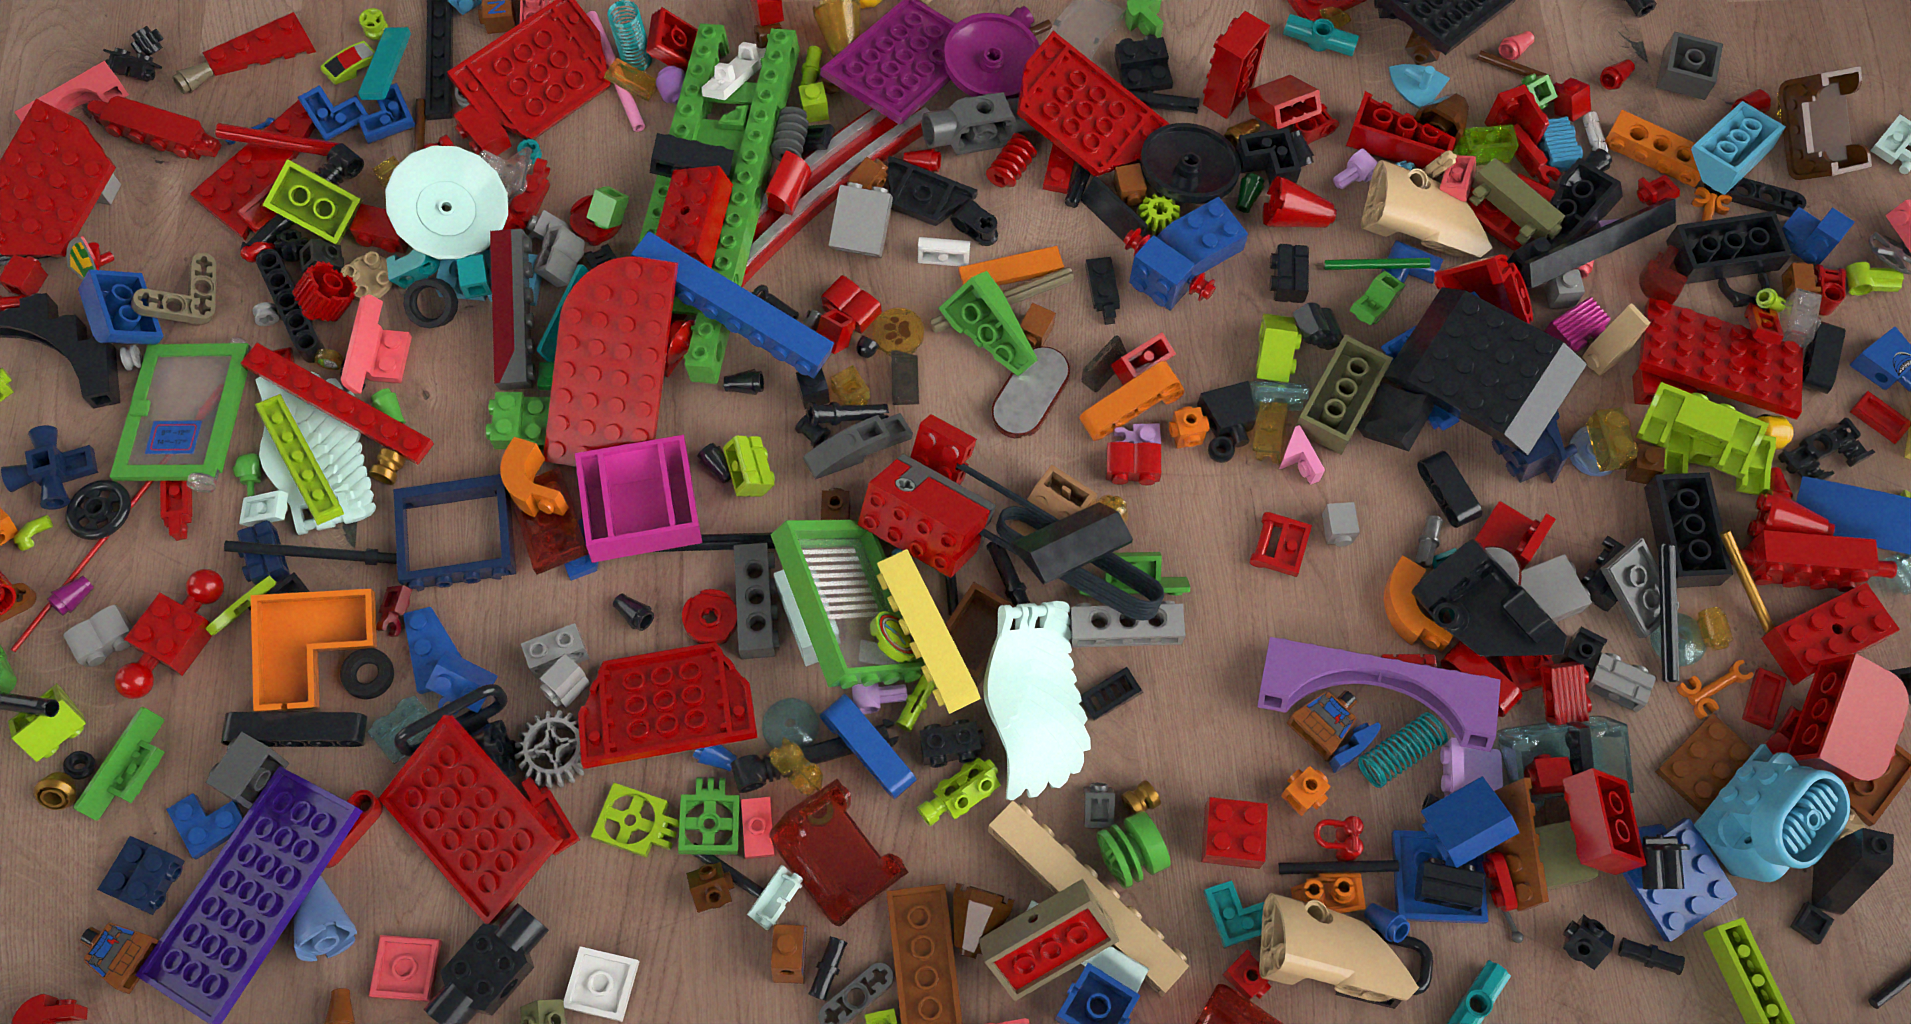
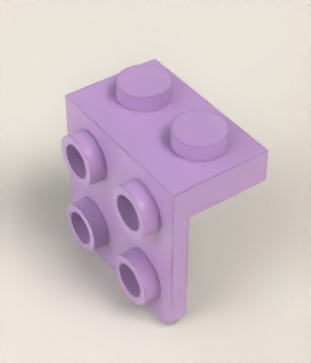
M1452 737L1441 747L1440 761L1443 764L1441 789L1444 792V797L1482 776L1493 791L1503 787L1502 756L1498 749H1491V752L1461 747L1457 738Z

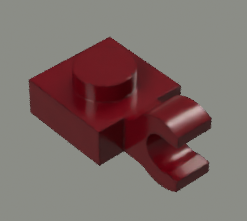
M404 585L387 587L378 612L382 614V617L377 622V631H386L389 624L390 632L388 636L395 637L400 634L401 623L398 616L404 615V612L409 607L412 589Z

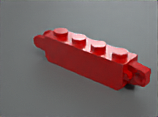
M121 96L111 98L108 103L92 100L91 102L89 101L87 106L95 121L104 125L106 132L117 138L120 136L125 137L140 145L144 143L162 152L165 150L170 151L181 158L186 159L189 157L199 160L201 155L216 157L222 146L218 139L205 132L199 120Z

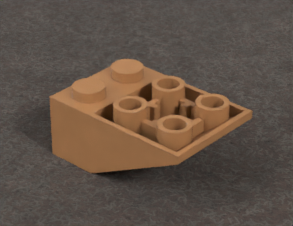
M1051 464L1034 487L1027 501L1061 520L1094 505L1097 493ZM1014 520L1010 526L1011 529L1024 536L1037 531L1020 520Z

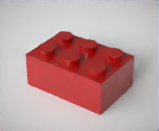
M1594 768L1563 779L1564 798L1569 807L1570 826L1574 832L1577 845L1576 854L1580 864L1613 875L1646 866L1627 781Z

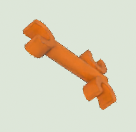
M1697 187L1694 194L1701 196L1702 199L1695 197L1691 204L1695 207L1705 206L1701 221L1712 220L1714 211L1721 215H1726L1729 212L1730 208L1723 206L1721 203L1729 204L1732 201L1731 196L1720 195L1718 197L1717 194L1710 193L1704 187Z
M1743 660L1733 663L1727 674L1702 689L1701 681L1695 675L1688 680L1692 690L1688 689L1683 682L1676 687L1678 693L1683 697H1687L1694 706V714L1698 719L1702 720L1708 716L1703 706L1708 707L1712 713L1719 709L1717 702L1709 697L1734 682L1745 683L1753 677V672L1747 675L1739 672L1738 668L1744 663Z

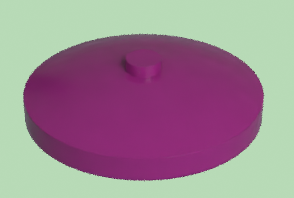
M980 13L961 20L952 28L945 42L943 62L952 82L960 90L972 97L1004 92L1006 99L1017 98L1020 94L1024 65L1040 45L1034 34L1016 19L997 13Z

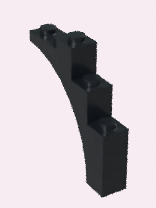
M36 293L28 297L19 298V308H8L0 311V338H20L38 342L58 351L72 364L79 379L82 397L93 409L121 403L116 348L112 343L98 342L94 336L88 339L87 327L76 314L59 317L58 305L47 293Z

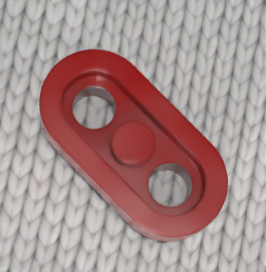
M1500 851L1486 854V860L1482 862L1486 877L1488 879L1491 878L1494 890H1491V897L1496 908L1500 907L1503 912L1517 909V898L1504 856Z

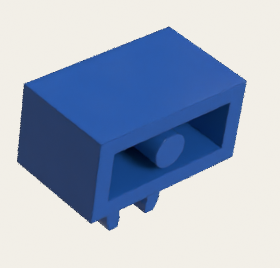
M446 650L436 664L425 687L442 695L438 703V707L441 708L445 702H452L483 685L494 684L498 675ZM487 697L466 708L478 713Z

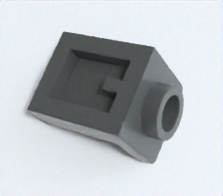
M1100 782L1091 783L1090 787H1083L1085 796L1084 827L1110 828L1114 824L1115 792L1113 788L1108 787L1106 783Z

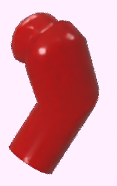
M255 242L250 246H244L240 251V255L247 262L253 263L256 262L259 252L265 249L275 250V244Z

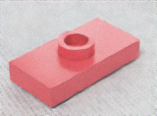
M771 798L742 799L745 859L775 856Z

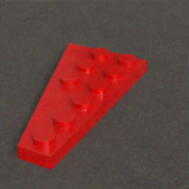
M298 100L267 126L264 131L309 138L316 126ZM248 143L194 189L190 195L196 202L246 241L250 234L248 232L250 228L236 213L277 179L287 159L291 161L293 158L296 159L300 152Z

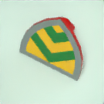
M84 236L75 237L68 244L67 268L82 280L89 269L100 270L99 267L114 261V256L111 252L108 251L100 255L99 244L96 242L88 244Z

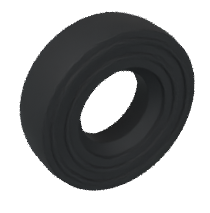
M375 648L358 649L344 660L340 670V678L343 687L352 696L360 699H373L385 693L391 686L394 678V668L391 660L382 651ZM365 664H374L378 669L377 677L370 683H360L357 680V671Z

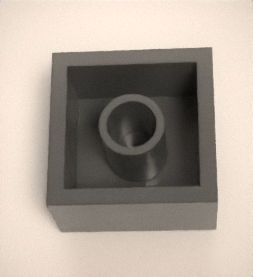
M1674 31L1663 50L1656 88L1705 100L1717 82L1723 43Z
M241 732L237 738H234L229 743L227 753L222 760L212 767L209 772V778L205 783L249 810L278 767L281 766L286 769L289 762L270 747Z

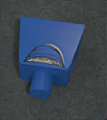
M1894 326L1865 349L1850 366L1884 390H1887L1898 381L1910 392L1911 344L1898 328Z

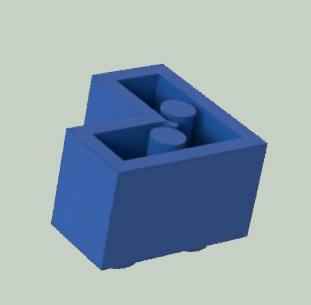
M1798 207L1784 224L1782 230L1791 252L1804 262L1813 264V267H1815L1817 264L1820 265L1836 247L1855 221L1833 207L1821 221Z

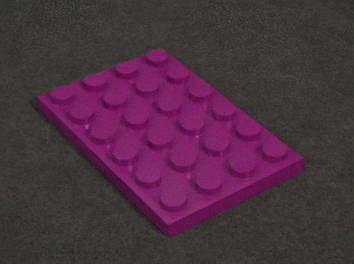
M902 0L821 68L820 76L901 125L951 80L944 66L943 51L947 36L957 23L918 0Z

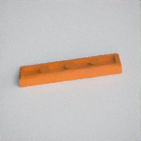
M1058 246L961 266L958 267L962 286L971 277L985 271L990 274L998 286L1045 276L1063 269L1064 265Z

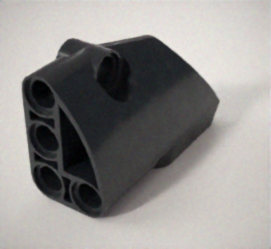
M1475 539L1463 544L1411 591L1414 597L1433 617L1438 626L1446 629L1479 656L1560 655L1565 652L1567 635L1521 585L1518 586L1489 552ZM1452 609L1455 613L1454 620L1449 624H1445L1443 615L1447 610Z

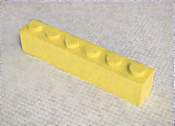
M908 549L878 562L880 574L876 575L882 590L888 588L891 596L887 597V600L893 612L899 611L902 619L898 620L904 635L910 634L914 641L909 643L915 658L922 657L925 663L921 670L927 682L933 681L937 688L932 692L939 707L945 705L950 714L981 699L978 689Z

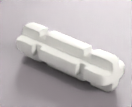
M1595 111L1586 113L1582 119L1584 126L1587 127L1585 129L1589 143L1592 146V151L1600 148L1608 152L1607 144L1603 142L1605 138L1601 124L1598 122L1597 113Z

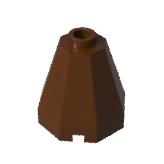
M1457 93L1450 94L1421 106L1414 119L1422 125L1428 123L1455 137L1456 140L1452 150L1454 151L1465 132L1469 106L1464 97Z
M956 883L953 894L954 946L960 948L959 954L976 959L977 954H982L979 938L1005 923L1012 912L1015 900L1009 898L1008 902L1005 903L1003 902L1005 897L1003 895L973 886L967 887L965 891L963 890L964 884Z

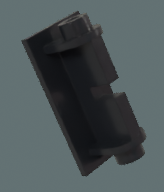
M116 47L114 51L103 49L104 52L110 54L109 59H106L105 62L113 73L128 76L129 68L131 67L130 77L148 82L155 78L154 67L162 69V66L154 63L153 58L140 53L137 54V57L130 56L131 52Z

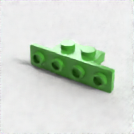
M1161 552L1114 553L1156 579L1163 587L1164 593L1178 596L1190 592L1191 586L1187 577H1161ZM1105 572V578L1102 579L1128 594H1140ZM1079 590V594L1091 597Z
M145 707L139 708L73 807L75 810L97 821L114 796L129 803L133 802L165 753L163 750L150 744L164 723V718Z

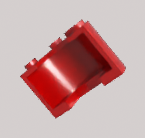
M1499 254L1444 268L1434 273V282L1437 289L1445 287L1466 290L1469 293L1475 291L1481 299L1528 324L1533 322V312L1525 282L1514 262L1508 264V256Z

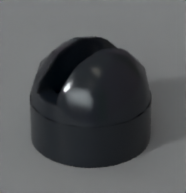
M862 335L857 342L856 351L859 356L870 358L876 353L879 345L872 339Z

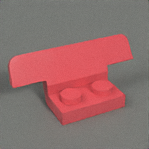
M364 295L360 298L341 376L342 385L355 394H361L365 377L370 381L401 383L412 338L409 332L382 329L378 321L383 301L372 295Z

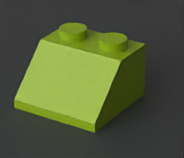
M57 683L38 697L53 699L59 703V712L54 717L19 712L8 720L11 738L36 762L43 757L46 759L52 756L59 749V745L67 738H75L83 731L86 724L82 712Z

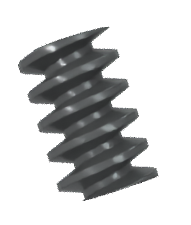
M787 106L779 111L775 135L773 136V143L770 149L773 157L781 161L786 150L801 158L809 127V122L806 119L807 114L801 108Z

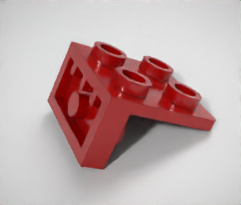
M1525 84L1498 93L1484 122L1488 130L1496 127L1503 128L1510 123L1512 126L1519 124L1529 134L1536 146H1538L1549 126L1547 115L1542 112L1536 103L1534 95L1529 92Z
M1499 501L1475 540L1484 548L1496 547L1508 551L1517 561L1520 572L1531 561L1556 519L1546 513L1540 521L1537 519L1533 521Z

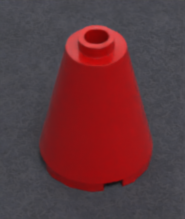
M1277 176L1272 181L1267 192L1268 195H1271L1269 203L1264 202L1262 221L1264 225L1269 227L1327 228L1329 224L1334 223L1337 210L1334 209L1332 202L1285 177Z

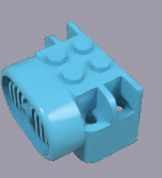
M1760 744L1745 764L1736 771L1735 776L1726 787L1720 790L1719 795L1696 821L1694 826L1732 876L1772 882L1781 878L1790 867L1797 869L1807 868L1821 859L1848 822L1850 798L1846 786L1835 774L1825 770L1799 766L1794 757L1789 753L1779 752L1773 755L1766 744Z

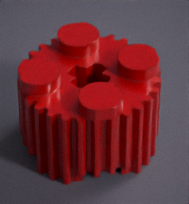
M317 261L314 266L308 267L292 291L296 297L295 301H298V305L302 306L303 316L309 320L321 318L322 321L326 320L329 322L331 320L336 322L354 300V292L357 289V286H355L356 282L352 281V277L348 275L344 277L342 273H338L337 269L333 270L334 266L330 262Z

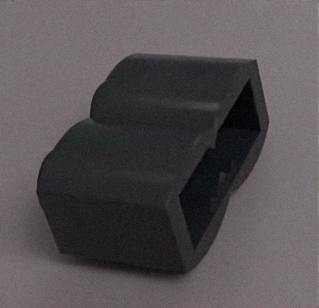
M1310 302L1293 312L1302 337L1307 344L1317 345L1325 350H1332L1339 346L1344 336L1332 309L1321 308L1319 304Z

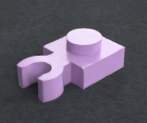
M1160 423L1133 424L1132 431H1128L1123 427L1115 428L1114 436H1122L1125 439L1115 442H1130L1134 444L1150 442L1161 444Z

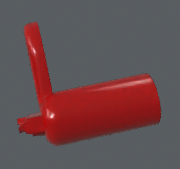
M1349 816L1344 821L1323 819L1314 827L1313 834L1316 842L1321 847L1336 849L1335 855L1338 861H1354L1361 855L1364 849L1363 842L1359 838L1364 825L1357 816ZM1329 825L1337 828L1335 832L1337 840L1334 842L1324 841L1320 836V829L1323 826Z

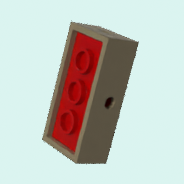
M1083 879L979 938L985 964L1014 1001L1119 942L1112 919Z

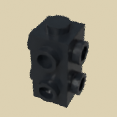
M968 719L954 721L949 726L941 727V724H931L925 726L924 730H919L924 766L931 765L932 768L946 766L949 761L959 760L960 763L972 762L976 760V757L981 756V747H985L983 729H977L976 721L969 722Z

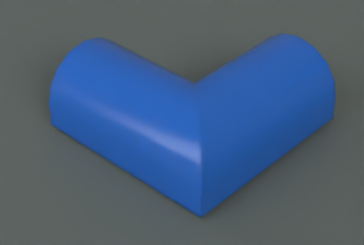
M397 83L390 86L385 100H377L381 111L357 119L368 144L415 127L413 118Z
M320 85L298 96L300 103L325 141H329L359 125L357 119L368 115L357 96L333 107Z
M1396 240L1387 259L1431 258V268L1382 269L1381 273L1386 271L1404 284L1408 274L1433 284L1434 273L1440 269L1444 259Z

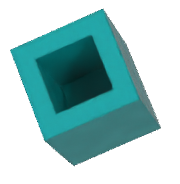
M483 254L468 255L465 258L456 259L460 287L466 299L491 295L489 267Z

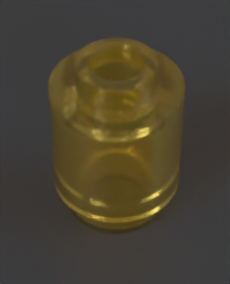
M1712 607L1700 611L1697 623L1704 646L1711 647L1714 651L1729 647V643L1734 639L1726 614L1722 613L1720 607Z

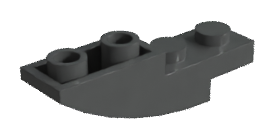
M901 413L882 420L879 415H876L850 426L825 440L804 455L803 460L816 480L863 463L864 456L911 440L913 432Z

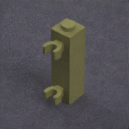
M1494 158L1478 172L1472 184V187L1475 189L1472 192L1474 195L1469 198V201L1478 206L1486 198L1522 229L1515 240L1521 245L1527 243L1531 237L1535 240L1540 237L1553 239L1561 231L1562 227L1560 224L1565 215L1499 160Z

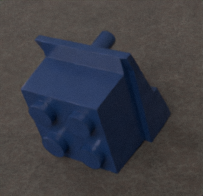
M1558 411L1528 457L1492 437V446L1498 455L1502 454L1507 462L1508 472L1511 476H1516L1520 483L1544 472L1548 474L1552 483L1555 482L1567 458L1578 453L1573 443L1566 447L1563 445L1556 421L1560 418Z

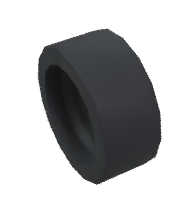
M425 278L415 281L408 287L404 294L403 306L406 315L414 324L431 329L444 326L453 320L458 310V298L455 290L449 283L438 278ZM428 287L439 290L445 301L443 313L433 319L423 316L417 305L418 294Z

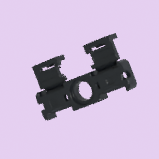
M1844 418L1838 423L1840 426L1829 432L1824 428L1803 439L1798 444L1800 447L1790 452L1784 449L1778 455V459L1781 463L1786 462L1788 465L1786 470L1790 474L1798 471L1797 473L1801 478L1805 476L1828 480L1835 473L1833 470L1830 472L1821 470L1819 460L1839 449L1838 453H1843L1848 459L1846 463L1849 467H1852L1872 456L1875 451L1873 449L1867 451L1860 441L1857 440L1861 433L1849 418ZM1813 441H1821L1825 445V451L1817 450L1813 445Z

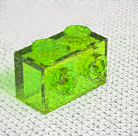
M1502 125L1464 129L1463 136L1456 148L1458 155L1476 156V166L1487 165L1494 158L1501 163H1510L1519 144L1514 126Z

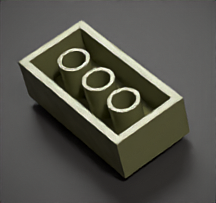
M1344 335L1302 411L1296 426H1301L1308 439L1342 455L1393 358Z

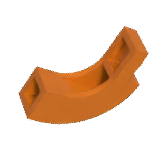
M514 437L503 454L500 466L503 484L519 509L533 517L537 515L539 510L547 514H552L553 512L564 516L569 507L561 492L533 483L536 473L545 461L537 443Z
M1402 555L1389 575L1384 589V607L1387 617L1394 630L1410 645H1413L1417 638H1420L1427 647L1442 652L1451 641L1453 635L1427 618L1420 611L1416 599L1411 593L1412 589L1421 580L1426 569Z

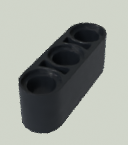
M1819 320L1815 322L1808 338L1803 361V387L1825 394L1830 392L1837 376L1845 338V328Z
M1442 450L1418 461L1417 468L1421 478L1448 522L1454 528H1458L1482 516V509L1478 500L1446 451Z

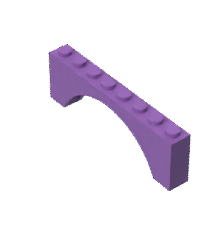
M1270 637L1257 707L1286 713L1303 697L1330 686L1342 684L1381 686L1404 693L1433 710L1450 727L1461 747L1491 752L1497 731L1501 680L1483 675L1462 673L1457 670H1446L1429 665H1419L1397 659L1392 660L1370 654L1354 653L1343 649H1333L1315 644L1290 641L1284 638Z

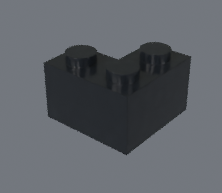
M1288 128L1239 135L1236 150L1241 161V173L1265 170L1270 185L1277 176L1285 177L1297 184L1301 167Z

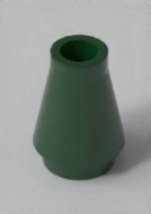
M1248 173L1241 179L1238 200L1235 206L1238 211L1243 213L1250 212L1251 207L1265 188L1262 177Z

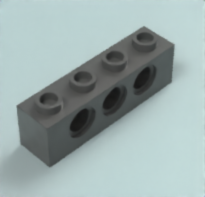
M767 543L734 545L738 645L741 659L775 657V647H780L779 631L773 628V621L778 620L777 604H772V595L777 594L775 578H771L770 569L775 568L774 552H769ZM754 571L762 572V575L758 578L749 577ZM754 597L764 598L760 604L754 605L750 603ZM756 623H764L766 625L760 631L751 629Z

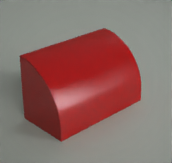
M785 151L766 190L768 208L792 216L812 173L808 164L790 151Z

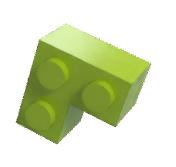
M1263 313L1258 337L1260 347L1255 369L1258 379L1288 383L1290 374H1295L1297 359H1293L1295 349L1299 350L1302 335L1299 334V327L1296 326L1294 317Z

